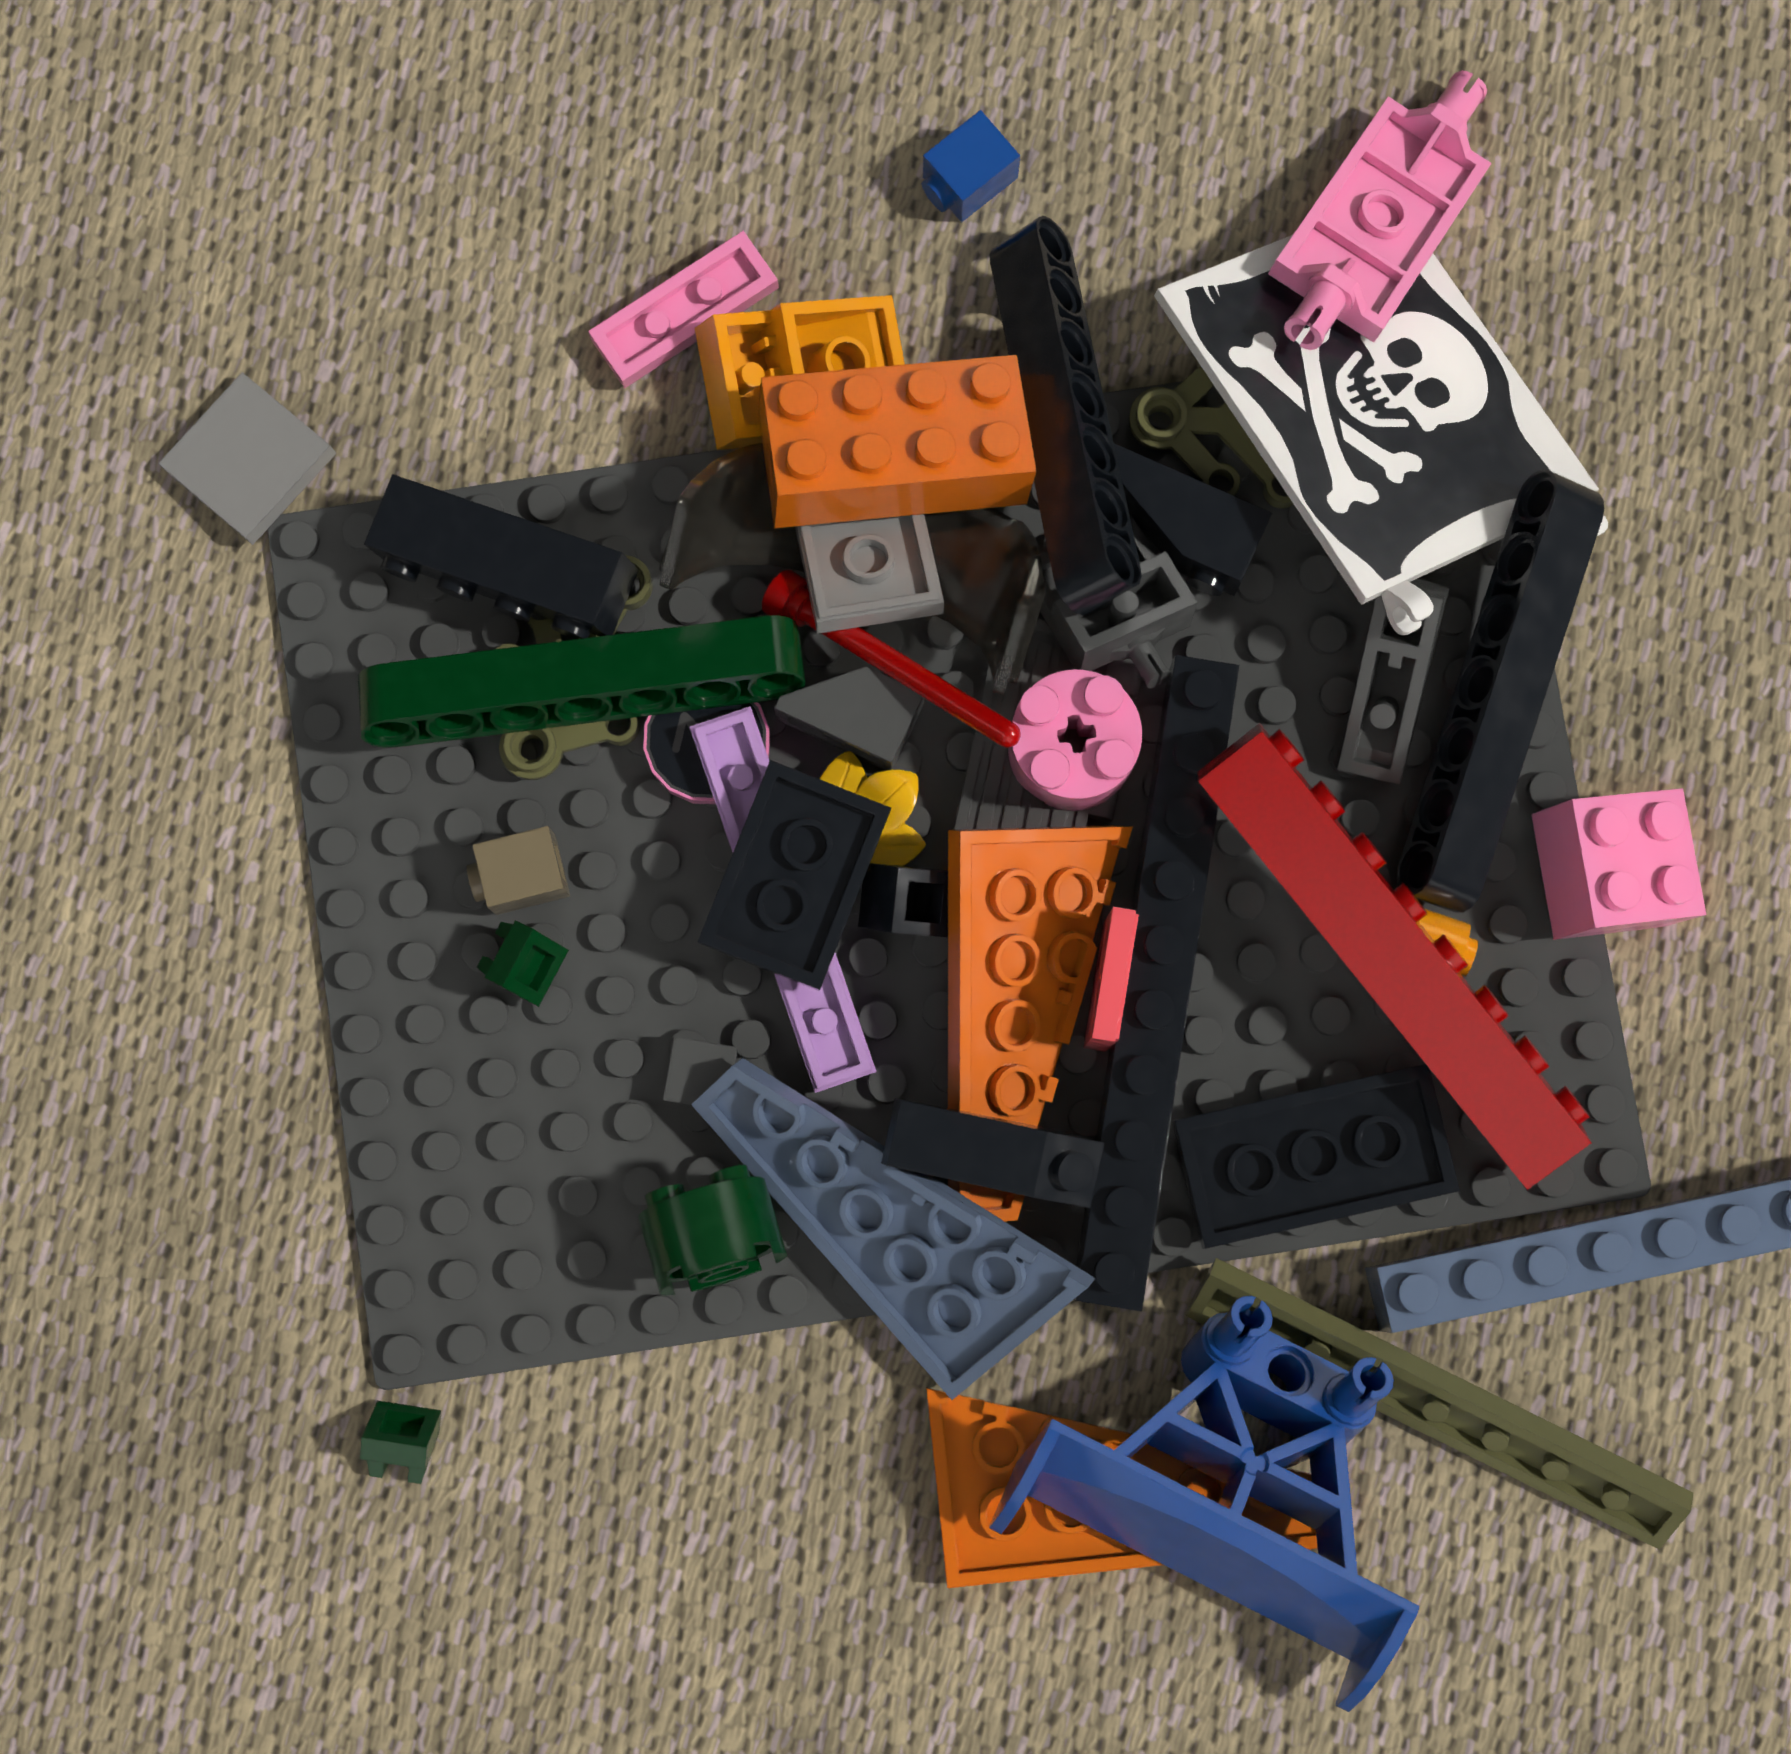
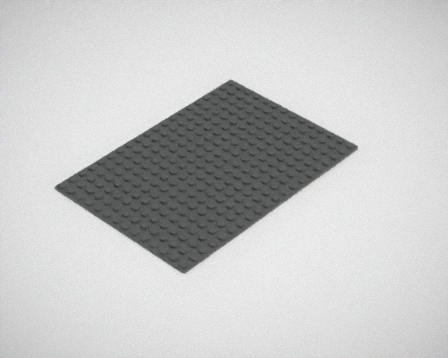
M1183 381L1103 393L1115 444L1200 481L1171 449L1153 450L1143 446L1135 439L1129 426V413L1132 404L1141 393L1155 387L1174 390ZM1214 386L1194 407L1220 408L1225 401ZM1154 412L1148 417L1150 424L1156 429H1166L1171 425V419L1163 412ZM1194 434L1218 463L1229 464L1237 470L1240 476V487L1235 497L1271 512L1272 515L1235 596L1224 591L1221 596H1213L1201 592L1187 583V575L1179 572L1198 602L1189 628L1158 641L1154 648L1167 669L1170 668L1175 655L1240 665L1227 748L1259 723L1270 736L1281 729L1304 758V761L1295 768L1311 788L1319 781H1322L1346 811L1337 820L1352 839L1361 832L1368 837L1387 862L1378 871L1394 890L1398 887V864L1504 538L1417 578L1450 586L1401 784L1337 770L1376 598L1362 605L1360 604L1295 505L1283 509L1271 506L1263 495L1264 484L1218 435ZM763 445L713 450L442 490L620 551L626 556H633L641 560L647 566L652 578V594L642 607L627 611L614 635L768 616L763 612L762 601L772 580L784 570H792L805 578L795 526L774 528ZM1216 475L1209 479L1210 486L1226 493L1232 488L1229 479L1225 476ZM1274 480L1272 487L1275 493L1279 496H1288L1278 480ZM1034 481L1027 505L924 514L944 599V614L860 628L981 702L1000 610L1044 619L1018 576L1020 562L1048 551ZM382 499L281 514L267 530L373 1372L378 1387L383 1390H392L876 1315L771 1195L770 1199L787 1257L776 1264L773 1252L759 1258L762 1271L699 1291L691 1292L688 1280L672 1282L675 1295L665 1296L659 1293L638 1215L648 1208L645 1195L651 1191L669 1185L683 1184L684 1190L687 1192L710 1185L709 1175L716 1171L732 1166L744 1165L693 1106L663 1101L674 1036L738 1047L736 1063L742 1058L746 1059L883 1146L886 1143L895 1098L948 1108V937L898 934L858 927L862 893L861 884L835 953L876 1072L815 1093L774 973L698 944L702 929L733 853L716 804H693L672 795L652 774L643 750L644 724L648 716L637 717L639 733L630 744L616 746L606 741L563 754L558 768L549 776L539 780L521 779L506 768L499 752L502 734L389 748L372 746L365 743L361 738L358 675L362 670L381 663L494 650L498 646L507 643L517 646L535 645L537 642L533 628L526 621L510 617L493 608L496 601L494 599L476 593L472 602L464 601L439 590L436 587L439 581L437 579L419 574L416 582H410L382 570L380 566L383 559L364 545ZM1141 529L1156 555L1161 554L1160 550ZM637 579L633 583L629 596L635 594L639 588V581ZM534 613L531 616L536 620L546 619V617ZM807 624L798 627L805 675L804 688L866 666L881 673L879 669L823 634H817V631ZM561 634L563 641L575 640ZM1555 668L1485 885L1478 901L1464 913H1455L1421 900L1418 901L1427 910L1471 925L1469 937L1478 940V948L1472 967L1464 979L1474 991L1486 985L1509 1015V1017L1501 1022V1025L1515 1042L1526 1035L1550 1066L1541 1075L1553 1090L1557 1092L1564 1086H1567L1590 1116L1581 1125L1592 1143L1527 1190L1430 1070L1460 1189L1459 1192L1202 1249L1172 1123L1174 1120L1425 1064L1218 807L1148 1273L1210 1264L1216 1258L1222 1261H1230L1643 1197L1650 1191V1175L1605 934L1553 940L1531 814L1568 800L1579 798ZM1141 679L1138 698L1132 699L1139 713L1142 725V743L1139 756L1128 779L1119 789L1113 821L1106 822L1088 818L1086 826L1121 825L1133 828L1127 848L1119 849L1111 881L1116 882L1110 906L1103 905L1093 938V942L1098 948L1069 1045L1062 1044L1053 1077L1059 1079L1054 1098L1052 1103L1045 1102L1039 1126L1070 1132L1096 1140L1110 1049L1103 1052L1083 1047L1103 923L1113 906L1125 909L1132 908L1166 681L1161 685L1157 682L1154 688H1147L1144 679ZM925 698L924 707L893 769L911 771L918 776L917 802L905 824L921 835L926 846L914 860L905 866L948 870V830L955 829L975 729ZM778 700L758 702L761 705L770 729L769 761H775L820 779L827 766L837 756L845 752L778 721L775 712ZM629 718L610 720L608 731L616 736L623 735L630 729L631 720ZM538 739L526 741L521 749L522 757L528 760L537 759L543 753L544 744ZM858 758L867 778L874 773L885 771ZM549 826L557 838L570 897L495 915L487 908L485 900L476 902L471 891L466 867L468 864L476 863L472 845ZM516 920L569 950L539 1007L484 978L485 974L477 968L482 956L494 960L505 939L495 934L500 922L513 924ZM749 1171L750 1177H755V1176ZM933 1176L948 1186V1179ZM1025 1196L1018 1221H1008L1006 1223L1076 1266L1085 1207Z

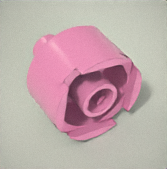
M1073 669L1056 672L1042 678L1023 694L1012 720L1019 727L1021 737L1015 746L1008 748V755L1017 781L1032 795L1045 802V804L1065 811L1090 809L1106 802L1128 779L1141 749L1142 725L1140 716L1134 702L1115 678L1088 670ZM1067 729H1076L1079 737H1088L1081 753H1073L1070 743H1059L1060 740L1064 739Z

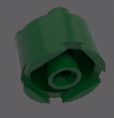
M737 1165L724 1168L709 1175L710 1185L685 1192L683 1184H674L656 1189L645 1195L648 1208L638 1215V1219L661 1295H675L672 1282L688 1280L690 1290L694 1292L762 1271L759 1258L773 1252L776 1264L787 1257L764 1178L750 1177L747 1165Z

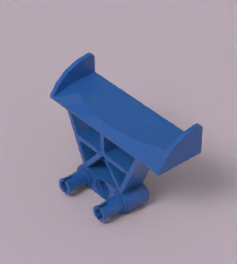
M1243 1296L1234 1302L1229 1312L1218 1313L1210 1317L1182 1350V1369L1191 1384L1115 1450L1052 1419L1016 1462L989 1529L1002 1534L1018 1512L1027 1495L1349 1659L1350 1662L1336 1700V1706L1350 1712L1367 1696L1381 1678L1404 1641L1420 1607L1358 1575L1346 1444L1371 1422L1376 1413L1377 1402L1386 1397L1393 1388V1375L1384 1362H1381L1373 1372H1370L1369 1370L1376 1361V1358L1373 1357L1362 1358L1355 1363L1351 1371H1347L1269 1331L1272 1326L1273 1317L1267 1304L1261 1300L1259 1305L1253 1311H1250L1248 1309L1253 1305L1256 1297ZM1269 1373L1275 1374L1282 1379L1287 1391L1275 1386L1269 1377ZM1195 1401L1197 1402L1205 1428L1180 1415ZM1241 1410L1297 1439L1271 1449L1262 1455L1255 1456L1253 1451L1254 1445ZM1148 1444L1225 1483L1219 1503L1134 1461L1131 1457ZM1310 1459L1312 1482L1287 1470V1468ZM1250 1496L1315 1529L1318 1554L1242 1516L1248 1497Z

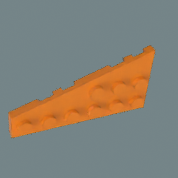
M1115 825L948 830L949 1109L1039 1126L1045 1102L1052 1103L1059 1081V1079L1053 1077L1062 1044L1069 1045L1098 948L1093 942L1102 907L1103 905L1110 906L1116 882L1111 881L1119 849L1127 848L1133 827ZM948 1179V1186L1001 1220L1005 1222L1018 1221L1024 1195Z
M926 1387L947 1588L1163 1565L1028 1495L1002 1534L989 1529L1016 1462L1052 1419L1113 1450L1133 1433L963 1395H958L951 1400L944 1391ZM1148 1444L1131 1457L1134 1461L1219 1503L1225 1483ZM1287 1468V1470L1312 1482L1311 1473ZM1250 1496L1248 1497L1242 1516L1309 1550L1317 1549L1315 1529Z

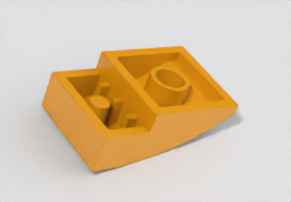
M892 295L780 303L773 309L766 311L713 314L694 328L717 450L763 445L758 413L761 377L905 364Z

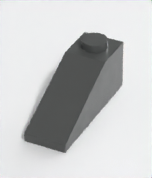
M1415 579L1410 583L1427 594L1433 604V612L1428 618L1421 620L1422 625L1418 630L1408 635L1397 634L1387 617L1382 596L1377 597L1375 600L1337 770L1401 784L1450 586Z

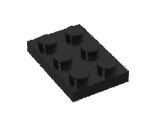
M770 760L702 929L698 944L819 991L891 807Z

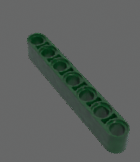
M771 615L381 663L367 667L358 675L361 738L365 743L383 748L402 747L778 700L780 696L803 689L805 685L799 629L796 621L780 615Z

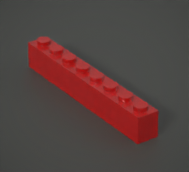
M1259 723L1197 772L1198 782L1527 1190L1592 1143L1581 1125L1590 1118L1589 1114L1567 1086L1555 1092L1541 1075L1550 1066L1527 1036L1524 1035L1515 1042L1501 1025V1022L1509 1017V1015L1487 986L1483 985L1477 991H1474L1460 974V971L1466 968L1468 963L1447 936L1443 934L1434 941L1419 921L1427 915V912L1408 887L1402 883L1393 890L1380 874L1378 869L1387 862L1368 837L1361 832L1352 839L1337 818L1346 811L1322 781H1319L1311 788L1295 768L1304 761V758L1281 729L1270 736Z

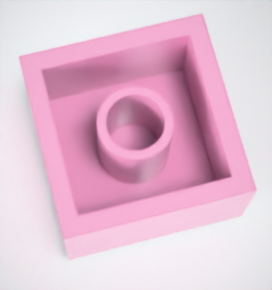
M1683 788L1571 799L1531 814L1553 940L1659 928L1706 915Z

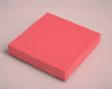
M1113 906L1103 923L1083 1048L1106 1052L1119 1040L1139 917L1136 914V910Z

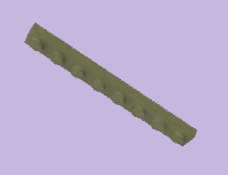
M1218 1258L1214 1260L1190 1302L1186 1316L1204 1325L1210 1317L1218 1313L1229 1312L1237 1299L1243 1296L1256 1297L1254 1303L1248 1310L1253 1311L1261 1300L1264 1301L1270 1308L1273 1317L1272 1326L1269 1331L1339 1367L1351 1371L1357 1361L1362 1358L1373 1357L1376 1358V1361L1369 1370L1373 1372L1381 1362H1384L1391 1370L1394 1382L1390 1393L1377 1402V1411L1659 1550L1691 1512L1693 1492Z

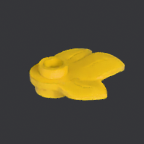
M851 751L837 756L827 766L820 780L891 807L870 863L905 866L914 860L926 846L921 835L905 824L917 802L919 788L916 773L891 769L874 773L867 778L860 761Z

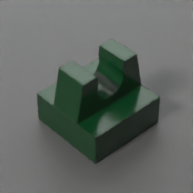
M516 920L513 924L500 922L495 934L505 940L494 960L482 956L477 968L485 974L484 978L539 1007L569 950Z
M377 1400L361 1437L360 1459L367 1460L369 1476L383 1478L388 1464L408 1467V1482L421 1484L439 1435L442 1410Z

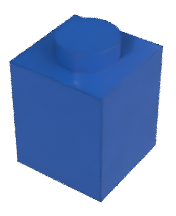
M980 110L923 155L924 181L921 182V186L928 199L939 211L945 212L950 209L962 223L1018 178L1020 154Z

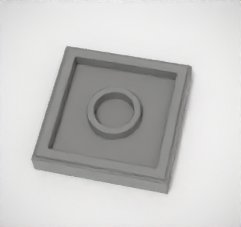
M242 372L158 464L253 545L336 455V452L326 441Z
M924 514L795 526L817 634L944 614V599Z

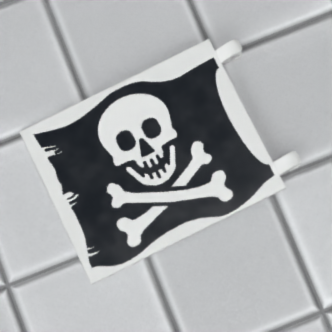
M1293 235L1158 288L1154 297L1360 604L1362 605L1382 596L1387 617L1397 634L1408 635L1418 630L1422 625L1421 620L1428 618L1433 612V604L1427 594L1410 582L1504 538L1519 491L1533 473L1546 469L1596 492L1599 490L1434 253L1374 343L1338 319L1335 320L1325 335L1323 343L1317 349L1308 350L1300 347L1301 342L1310 330V327L1307 325L1303 328L1295 342L1287 337L1284 330L1285 322L1293 315L1304 297L1268 273ZM1604 515L1597 536L1603 534L1608 528V521Z

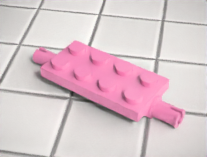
M1463 70L1456 72L1450 78L1447 87L1437 102L1431 103L1424 108L1409 110L1389 96L1387 97L1268 273L1304 297L1293 315L1285 322V334L1291 341L1295 342L1303 328L1307 325L1310 327V330L1301 342L1300 347L1308 350L1317 349L1323 343L1325 335L1336 319L1373 343L1376 341L1492 164L1471 150L1466 134L1468 120L1487 94L1486 85L1480 78L1476 80L1470 91L1466 93L1463 89L1473 74Z

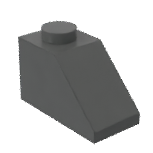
M866 666L780 696L775 706V712L778 721L842 751H851L857 758L886 771L894 769L924 707V698L882 671L880 673Z

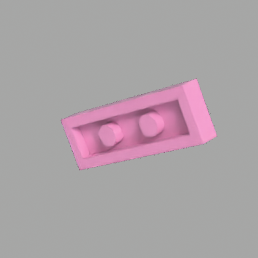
M743 230L589 330L588 333L590 339L620 383L626 388L696 343L694 328L713 314L745 311L779 288L778 279Z

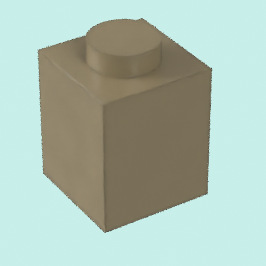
M549 826L472 845L476 863L466 866L471 891L475 901L485 900L487 908L495 915L570 897L557 838Z

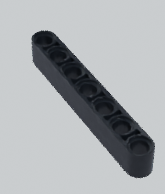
M1041 216L992 248L989 254L1008 355H1017L1036 465L1034 484L1053 579L1064 603L1076 614L1086 615L1139 585L1142 575L1073 252L1062 229L1052 219Z
M1546 469L1538 470L1529 476L1517 496L1398 864V886L1404 883L1416 899L1455 913H1464L1472 908L1478 901L1484 888L1603 519L1604 500L1598 492Z

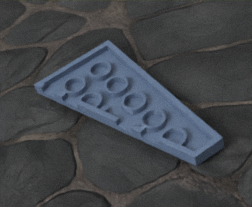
M744 1058L731 1066L691 1104L740 1161L747 1165L748 1170L755 1177L765 1179L770 1195L951 1400L1085 1291L1095 1279L933 1176L881 1164L885 1146Z

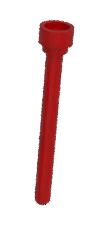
M792 570L782 571L772 580L764 594L762 601L763 612L768 616L780 615L789 617L796 621L798 627L807 624L816 630L806 579ZM857 627L821 633L1000 746L1010 748L1019 742L1021 732L1015 723L862 628Z

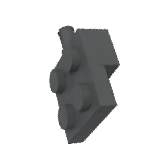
M1131 514L1129 516L1141 567L1142 578L1140 584L1086 615L1076 614L1060 597L1053 579L1048 551L1020 562L1019 578L1074 669L1092 671L1115 660L1131 659L1144 679L1147 688L1156 687L1157 682L1161 685L1170 678L1171 672L1165 666L1154 646L1158 641L1189 628L1198 602L1167 552L1156 555Z

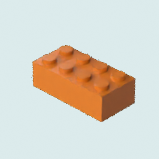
M1017 355L761 377L758 413L774 528L1027 505L1036 475V465Z

